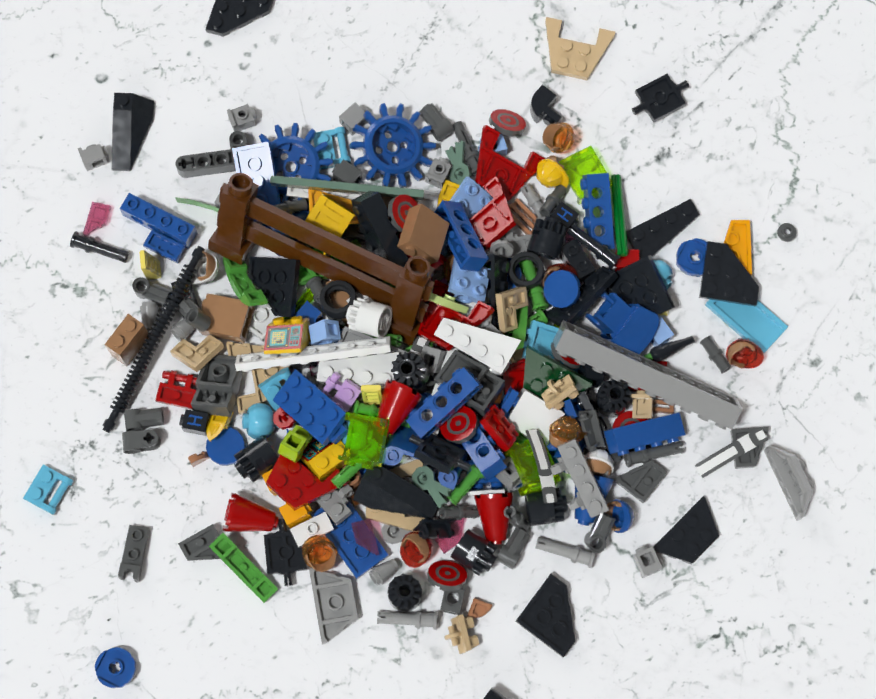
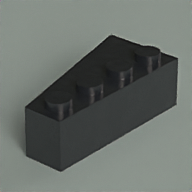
M368 191L351 200L352 210L358 218L359 229L364 234L367 249L404 268L408 257L403 250L397 247L399 239L396 233L398 230L388 219V209L380 193Z

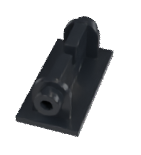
M425 518L419 521V524L413 531H419V537L422 539L451 538L455 534L454 529L451 527L455 519L439 518L430 520V518Z

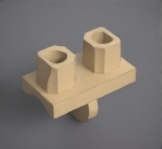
M568 374L557 382L551 379L547 381L549 388L541 394L546 408L549 410L551 408L559 410L564 405L563 399L567 396L570 399H574L579 395V392L572 377Z
M462 614L451 619L452 626L448 627L449 634L444 636L445 640H451L452 646H458L459 654L466 653L479 645L478 637L476 635L468 636L467 629L474 627L473 617H464Z

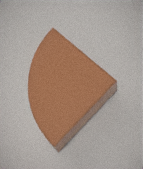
M202 451L199 455L195 453L188 457L193 467L210 458L206 451Z
M474 598L467 617L480 618L490 611L492 604Z

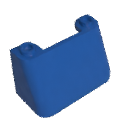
M400 426L390 437L379 462L394 466L400 463L403 455L413 457L415 450L419 446L409 442L412 434L417 437L419 436L411 427ZM449 442V443H451V444H453V445H455V446H457V447H459V448L465 450V448L463 447V445H461V444H456V443H453V442ZM466 451L465 457L462 459V460L465 461V462H466V460H467V458H468V453H467V451ZM460 467L454 468L449 475L439 471L438 480L440 484L454 490L463 469Z

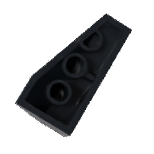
M373 461L369 464L353 497L354 501L369 509L406 514L419 518H430L431 520L438 509L431 495Z

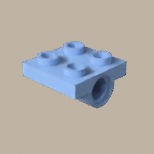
M465 177L450 201L461 203L468 219H470L493 198L471 177Z
M454 257L448 292L453 293L456 298L455 300L460 303H477L478 301L485 303L489 280L487 279V270L490 269L483 266L479 272L461 270Z

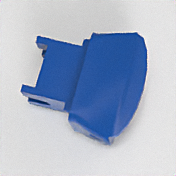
M603 293L601 297L605 301L593 316L586 314L585 317L601 331L600 337L640 354L653 339L659 326V316L639 304H626L615 293H610L609 295Z

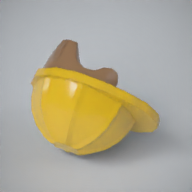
M551 155L538 163L536 177L541 185L547 188H556L558 185H563L565 188L568 187L570 183L569 177L564 171V166L556 161V156Z

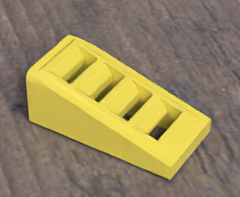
M140 250L141 269L147 280L161 278L160 261L145 250Z
M362 385L361 393L364 404L380 406L383 394L382 387L380 385Z

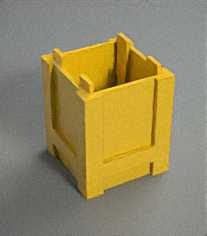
M322 193L305 221L341 237L354 217V213Z

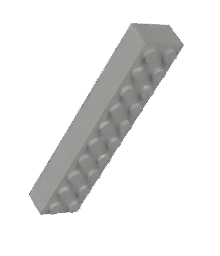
M562 321L553 339L557 354L566 358L568 356L575 358L574 361L583 366L588 364L598 373L606 372L616 381L628 382L627 385L636 390L641 388L651 397L659 396L663 398V402L671 406L673 404L681 406L680 409L689 414L694 412L704 421L712 420L716 422V426L722 429L727 427L732 430L743 410L736 398L567 321Z

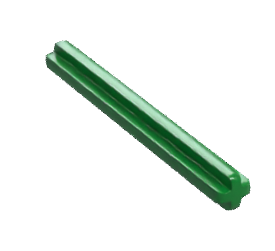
M613 174L611 176L617 255L626 257L628 255L622 181L619 174Z

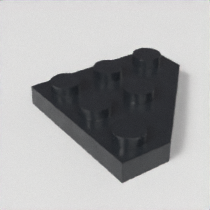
M215 0L205 30L207 33L224 37L230 34L231 31L242 28L261 16L268 15L274 0Z
M707 241L699 298L757 306L759 286L729 246L724 243Z
M651 255L616 271L618 278L606 290L608 295L610 293L617 294L626 304H639L657 315L675 307Z
M250 256L248 277L251 281H254L258 287L257 290H262L268 304L272 308L271 311L274 316L295 317L300 260Z
M550 574L515 622L562 658H564L575 643V635L567 585Z

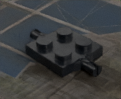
M665 74L636 89L635 94L640 100V104L631 108L632 112H634L633 114L636 115L645 111L654 123L685 107L686 102L681 96V91L688 88L689 83L685 80L676 85L669 75Z
M412 434L409 442L419 446L415 450L413 457L419 459L422 463L429 464L442 473L449 475L457 467L469 472L472 464L462 460L466 454L465 450L434 434L425 439Z
M283 518L282 520L278 519L279 531L274 534L264 535L267 574L284 575V586H288V579L289 586H293L292 574L297 571L307 570L305 545L298 547L291 531L287 530V524Z

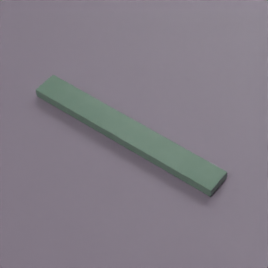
M273 175L270 178L271 186L351 194H364L368 191L379 192L383 197L395 198L398 195L406 194L414 200H424V191L419 189Z

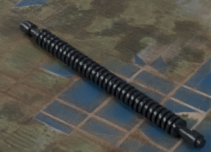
M198 246L197 249H194L189 265L184 264L183 267L185 269L182 268V273H179L181 278L177 277L176 280L178 282L175 281L174 285L176 286L172 287L174 291H170L172 295L167 296L170 300L166 299L165 302L167 304H163V307L166 309L161 308L163 313L159 312L158 315L160 317H156V320L159 322L154 321L156 326L152 325L151 328L153 330L149 331L152 335H147L149 339H145L146 343L142 344L145 348H140L143 353L138 352L140 357L136 356L135 358L138 362L133 361V364L136 366L131 365V368L134 370L129 369L128 372L131 375H126L129 379L125 378L126 384H121L124 388H119L122 393L117 392V395L120 397L115 396L114 399L117 402L114 400L112 402L115 406L110 405V408L113 410L109 418L105 419L102 425L104 426L103 431L110 433L111 430L113 431L119 413L124 414L122 409L126 410L127 408L124 404L129 405V402L126 400L131 401L132 398L129 395L133 396L134 394L131 391H136L133 387H138L136 382L140 383L141 381L138 378H143L140 373L145 374V371L142 369L147 370L148 367L145 364L149 366L150 362L147 360H152L149 356L154 357L155 354L152 351H157L154 347H159L157 343H161L160 339L164 337L161 334H166L164 330H168L167 326L171 324L168 321L172 322L173 319L171 317L175 316L172 312L176 313L178 311L175 308L180 307L178 304L184 299L182 295H186L185 291H188V287L191 286L189 282H193L192 278H195V274L198 272L195 268L199 260H202L204 256L202 251L205 249Z

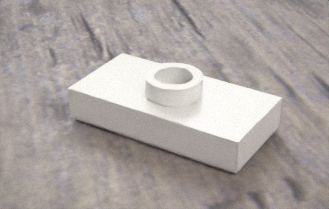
M326 512L290 529L298 547L334 530Z

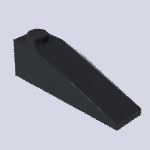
M114 92L112 171H131L138 156L140 146L143 140H145L147 130L153 122L155 105L153 100L134 93Z

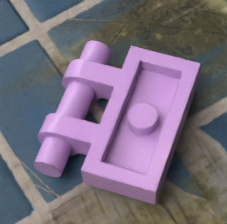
M334 372L331 377L327 378L326 385L322 391L348 413L360 395L361 387L348 378L342 384L338 381L341 375L338 372ZM333 388L338 391L334 397L329 395Z

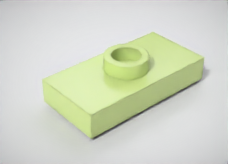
M432 293L429 299L436 304L463 314H467L469 307L456 302L455 297L447 294L442 297Z

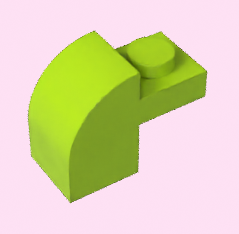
M296 424L292 431L289 430L280 443L278 454L297 463L313 436Z

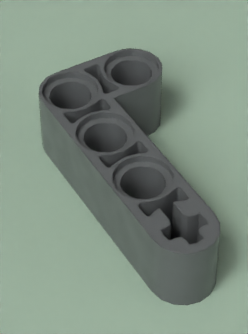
M241 131L231 133L229 136L230 149L180 156L175 162L178 174L183 178L236 171L232 148L248 145L245 134ZM238 139L243 140L241 144H234ZM221 159L227 160L224 164H218V161ZM201 162H207V163H208V164H207L206 166H204V167H200V166H199Z

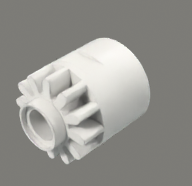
M357 298V301L354 300L353 305L348 307L346 313L347 324H349L348 328L360 333L383 338L391 325L392 308L388 305Z

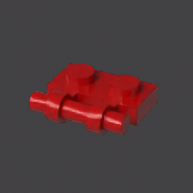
M173 370L171 372L163 371L162 378L169 380L168 383L160 382L155 401L193 410L191 402L196 389L191 388L192 385H195L197 377L192 374H178L177 371ZM175 382H184L185 387L176 386Z
M493 404L480 423L495 440V443L505 452L514 444L519 433L515 429L516 426L512 422L510 423L504 416V411L499 409L496 404Z

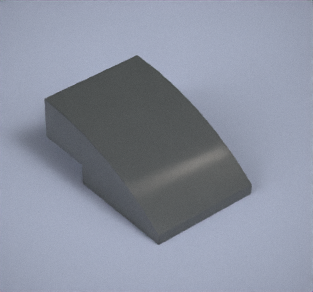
M454 350L434 378V382L440 386L443 382H448L453 378L452 374L457 369L467 368L483 385V388L464 405L484 417L505 388V380L488 372V368ZM457 384L454 387L455 394L461 392L462 386Z
M216 355L200 370L195 382L197 390L191 402L194 411L209 413V415L231 417L242 377V371H236L235 367L237 356Z

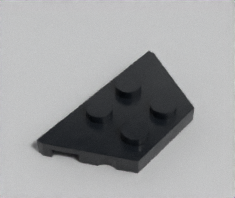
M703 496L653 546L655 553L658 552L692 565L719 537L706 498Z

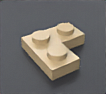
M521 286L495 294L499 331L501 332L517 329L516 309L528 306L526 287Z
M209 334L197 346L183 339L170 352L173 357L198 372L224 348V345Z

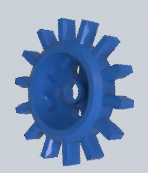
M383 103L379 106L381 118L378 120L368 110L363 114L365 120L370 124L368 129L355 124L353 131L364 136L363 142L354 141L349 146L350 149L363 150L364 156L359 157L354 162L355 167L361 166L366 162L372 167L366 175L365 179L367 181L372 179L375 173L378 172L384 175L382 186L389 185L390 176H397L400 188H405L407 181L404 174L410 172L417 181L423 177L415 166L417 163L426 167L431 166L433 161L422 156L423 150H434L436 143L423 142L422 136L428 134L432 128L429 125L418 130L414 125L420 116L418 111L412 114L410 120L403 118L404 104L400 103L396 108V115L389 116L387 107ZM385 133H389L391 138H386ZM394 143L397 146V150L395 152L389 151L387 144ZM401 143H405L407 147L402 148ZM376 148H380L382 153L378 154ZM392 158H396L398 162L396 164L393 163Z
M293 123L291 136H283L282 128L279 125H275V132L278 138L272 142L268 140L267 136L259 135L262 143L270 142L276 176L278 172H283V177L301 176L304 179L332 181L328 175L320 173L321 167L332 166L334 161L329 158L322 160L319 158L318 154L329 147L326 141L316 147L310 144L316 135L314 129H311L304 139L298 137V123ZM283 154L288 155L286 160L281 159ZM301 158L306 159L305 164L299 163ZM290 162L296 164V169L293 172L286 170V165ZM278 187L279 195L283 196L282 203L289 200L290 197L286 196L287 187Z

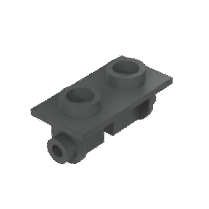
M596 409L579 411L578 420L584 432L586 449L592 452L597 447H605Z

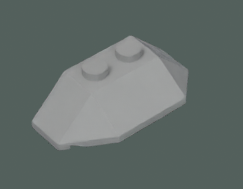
M770 445L765 448L764 453L796 521H799L805 516L813 494V483L809 477H806L804 472L805 466L801 460H798L796 455Z

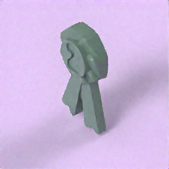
M465 141L455 142V147L451 146L449 150H445L452 164L449 173L450 180L458 185H461L465 177L472 176L470 167L464 164Z
M418 467L412 475L413 485L422 491L428 490L438 508H442L443 504L448 502L440 493L450 497L452 489L444 487L437 482L435 472L429 467Z

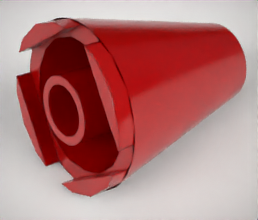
M387 379L375 427L378 429L377 432L386 437L393 435L420 402L422 395L418 392L414 395L411 393L412 388L394 380L390 383L389 379Z
M507 492L474 495L486 540L490 541L493 545L502 544V541L506 540L509 519L504 516V509L507 506L509 508L512 506L513 492H509L508 496Z
M231 493V498L233 499L228 501L224 518L226 521L225 525L227 526L223 525V531H272L273 528L277 527L279 517L276 516L275 511L239 494Z

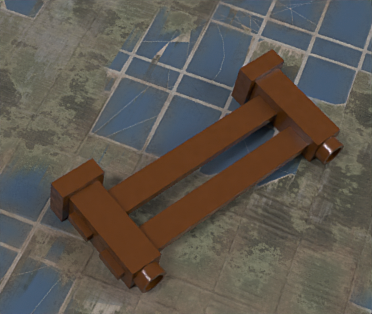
M245 173L233 174L228 184L224 183L221 186L219 196L220 209L217 215L218 227L209 239V250L242 265L255 244L284 258L300 260L301 266L333 281H346L352 285L356 292L368 296L381 304L391 306L392 321L388 333L401 335L403 343L410 346L413 345L416 336L419 335L420 324L423 322L429 304L425 302L429 301L435 284L432 281L435 268L431 267L425 258L420 256L410 257L404 268L258 199L259 185L253 183L252 178ZM254 219L396 286V288L254 222Z

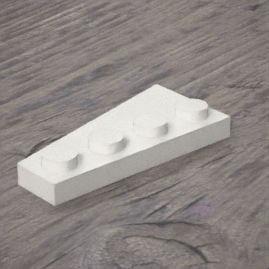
M298 284L296 303L308 290L306 285ZM268 303L254 306L255 310L248 329L250 333L263 342L265 341L267 325L274 318L280 317L274 316L271 311L272 308Z
M447 318L442 319L434 333L435 336L500 374L503 373L521 340Z
M399 352L319 362L316 381L325 383L329 376L331 377L334 372H338L341 375L338 381L342 384L348 378L359 387L362 385H380L384 389L387 379H389L390 383H392V380L396 381L391 369H393L392 361L397 359Z

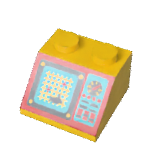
M295 316L291 319H284V317L274 318L266 328L264 354L302 352L311 342L309 318H302V316Z
M314 439L307 445L300 459L309 471L323 482L336 469L339 470L351 461L352 454L341 440L337 444L330 441L325 446L317 439Z

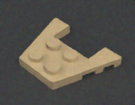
M546 17L545 26L551 73L588 80L603 53H605L610 42L615 37V31L600 28L596 45L559 38L562 20Z
M226 342L228 356L264 352V345L257 346L247 343ZM275 366L269 369H252L256 393L237 397L239 415L246 413L251 405L267 401L258 385L286 367ZM284 379L279 381L281 386L286 382Z
M416 459L389 469V471L401 478L412 477L418 467L423 466V463ZM366 507V519L399 527L407 531H413L419 524V521L425 519L405 517L404 514L373 510Z

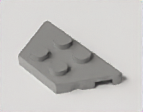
M309 568L323 645L358 620L353 586L349 578Z

